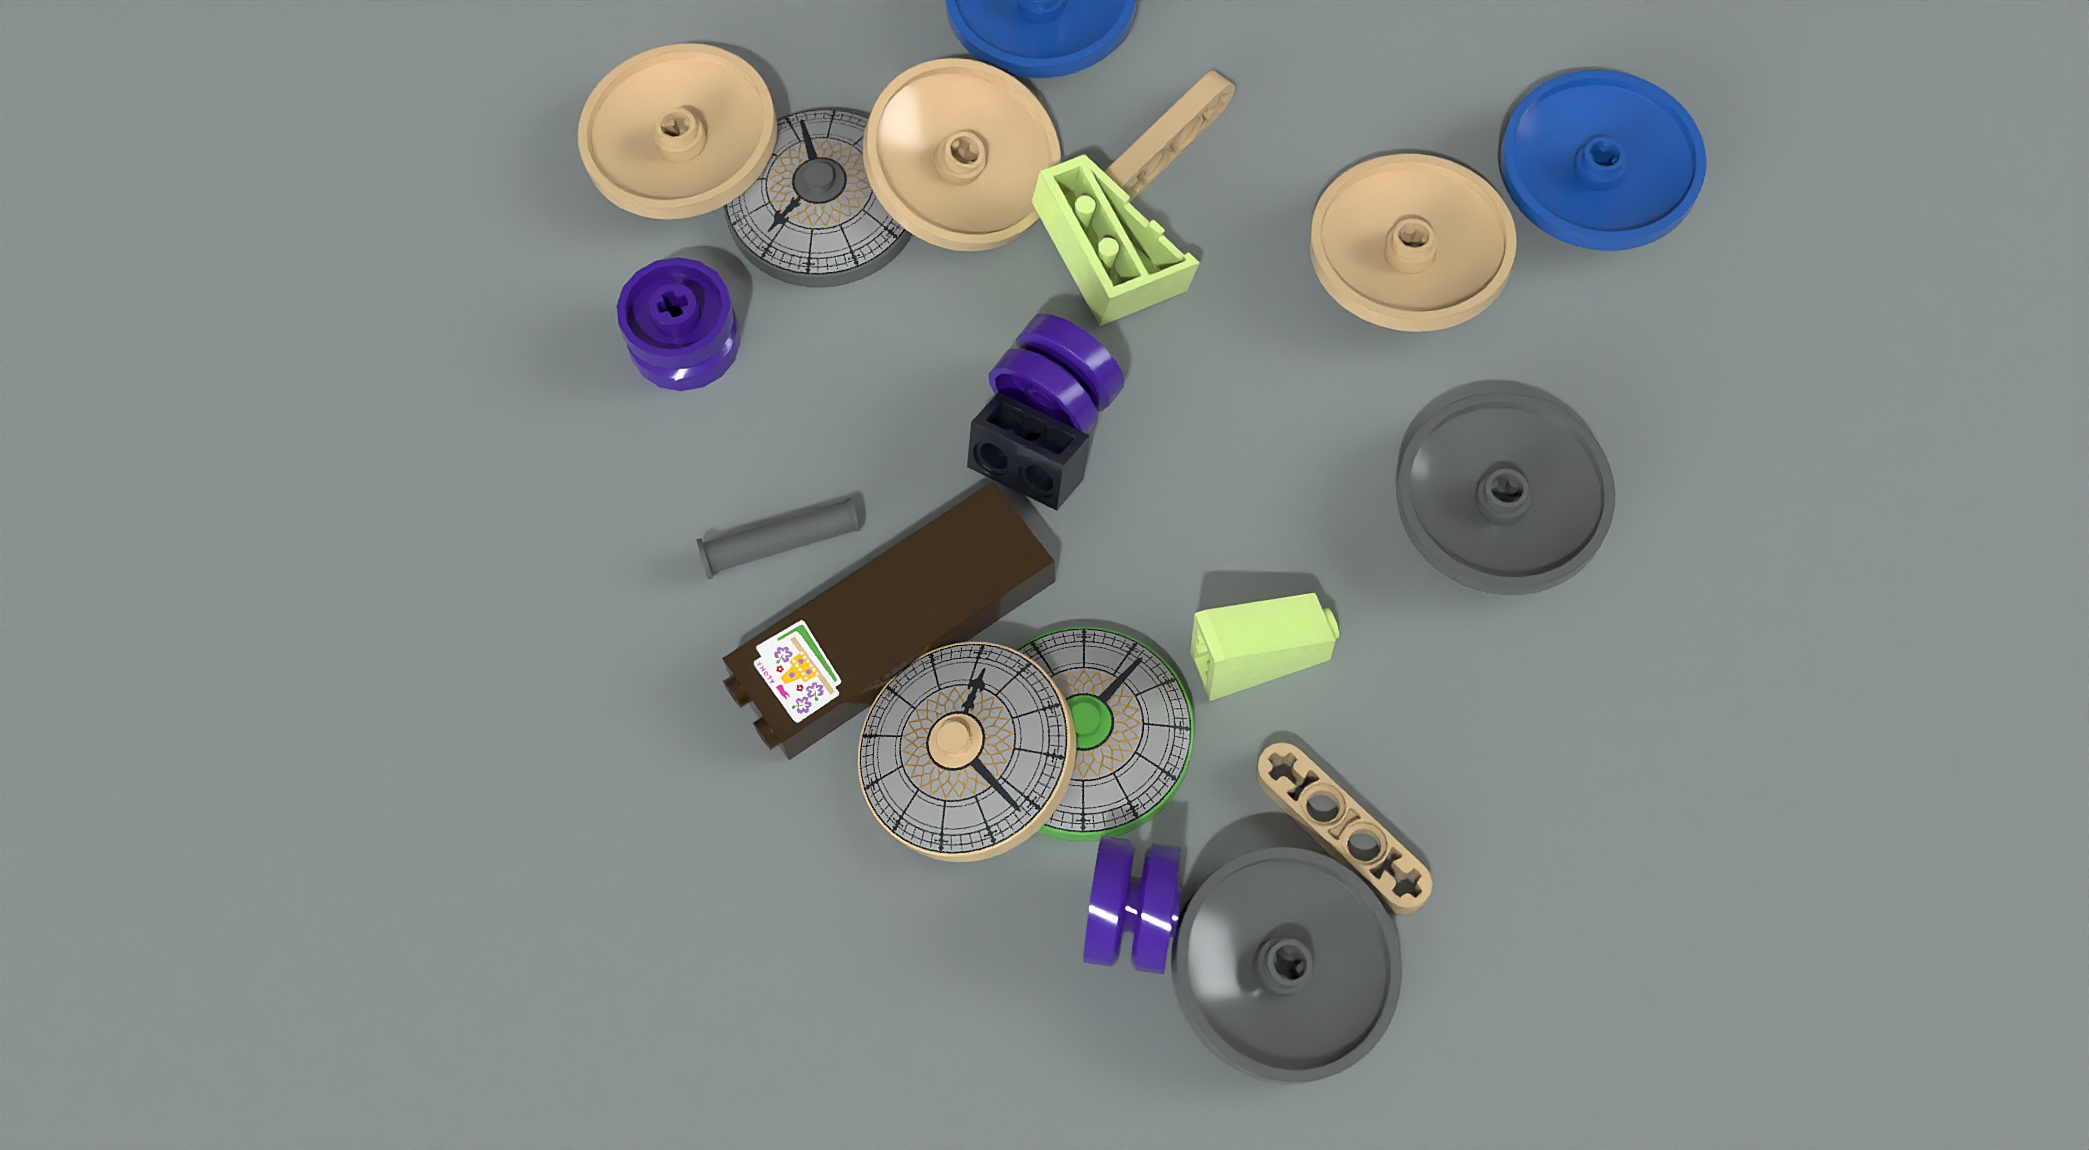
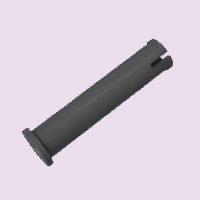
M850 498L838 504L703 543L701 538L696 539L709 580L713 579L712 573L849 532L860 531V525Z

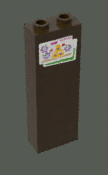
M991 482L723 657L722 659L729 677L722 682L739 708L749 703L759 719L752 724L768 749L771 751L779 746L788 760H791L870 707L884 686L922 655L943 646L968 641L1055 582V561L994 483Z

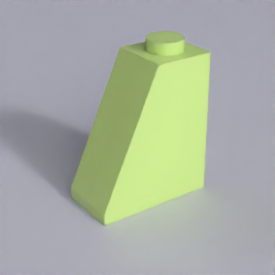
M1316 593L1207 609L1194 615L1190 655L1209 701L1331 660L1336 639L1339 638V629L1332 611L1329 608L1322 609Z

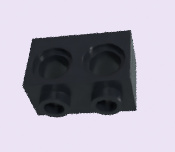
M998 392L971 421L967 467L1057 511L1083 481L1090 435Z

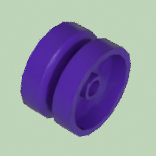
M675 257L657 260L636 271L623 286L616 306L619 328L627 343L632 361L644 378L660 388L676 391L698 389L721 378L735 362L741 343L738 322L732 308L728 288L715 270L700 261Z
M1037 314L1032 318L1016 338V349H1009L988 373L989 384L995 395L1000 392L1086 434L1097 423V411H1103L1109 407L1124 387V375L1117 361L1108 350L1087 331L1066 319L1052 314Z
M1101 835L1087 918L1083 954L1084 963L1112 967L1120 957L1125 931L1134 933L1131 962L1134 969L1164 974L1169 937L1173 938L1176 934L1182 884H1177L1181 847L1152 843L1145 852L1142 878L1132 876L1134 847L1130 839Z

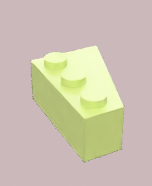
M1084 154L1041 170L1031 202L1099 326H1102L1188 291L1200 262L1189 252L1184 255L1163 235L1165 229L1154 219L1149 222L1129 203L1130 196Z

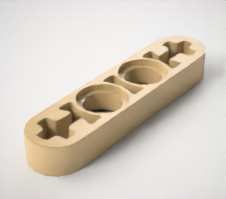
M1214 70L1208 72L1104 171L1109 178L1130 196L1129 203L1222 114L1234 95L1235 85Z
M1283 742L1272 744L1264 749L1259 757L1256 771L1257 782L1263 792L1337 862L1350 869L1362 879L1387 909L1401 915L1413 914L1420 910L1429 898L1433 884L1431 875L1426 867L1300 749L1292 744ZM1272 761L1278 765H1283L1287 761L1292 763L1293 767L1290 775L1301 787L1307 778L1313 782L1304 788L1297 801L1291 798L1295 793L1296 786L1287 777L1281 776L1277 780L1271 778ZM1314 796H1327L1337 805L1338 815L1328 822L1316 821L1307 812V802ZM1356 834H1367L1378 843L1379 854L1370 861L1357 860L1348 850V840ZM1388 855L1395 859L1389 870L1397 878L1405 880L1411 876L1417 881L1413 890L1417 897L1414 898L1409 893L1402 895L1401 898L1395 895L1393 890L1397 882L1386 870H1384L1380 879L1373 875L1382 867Z

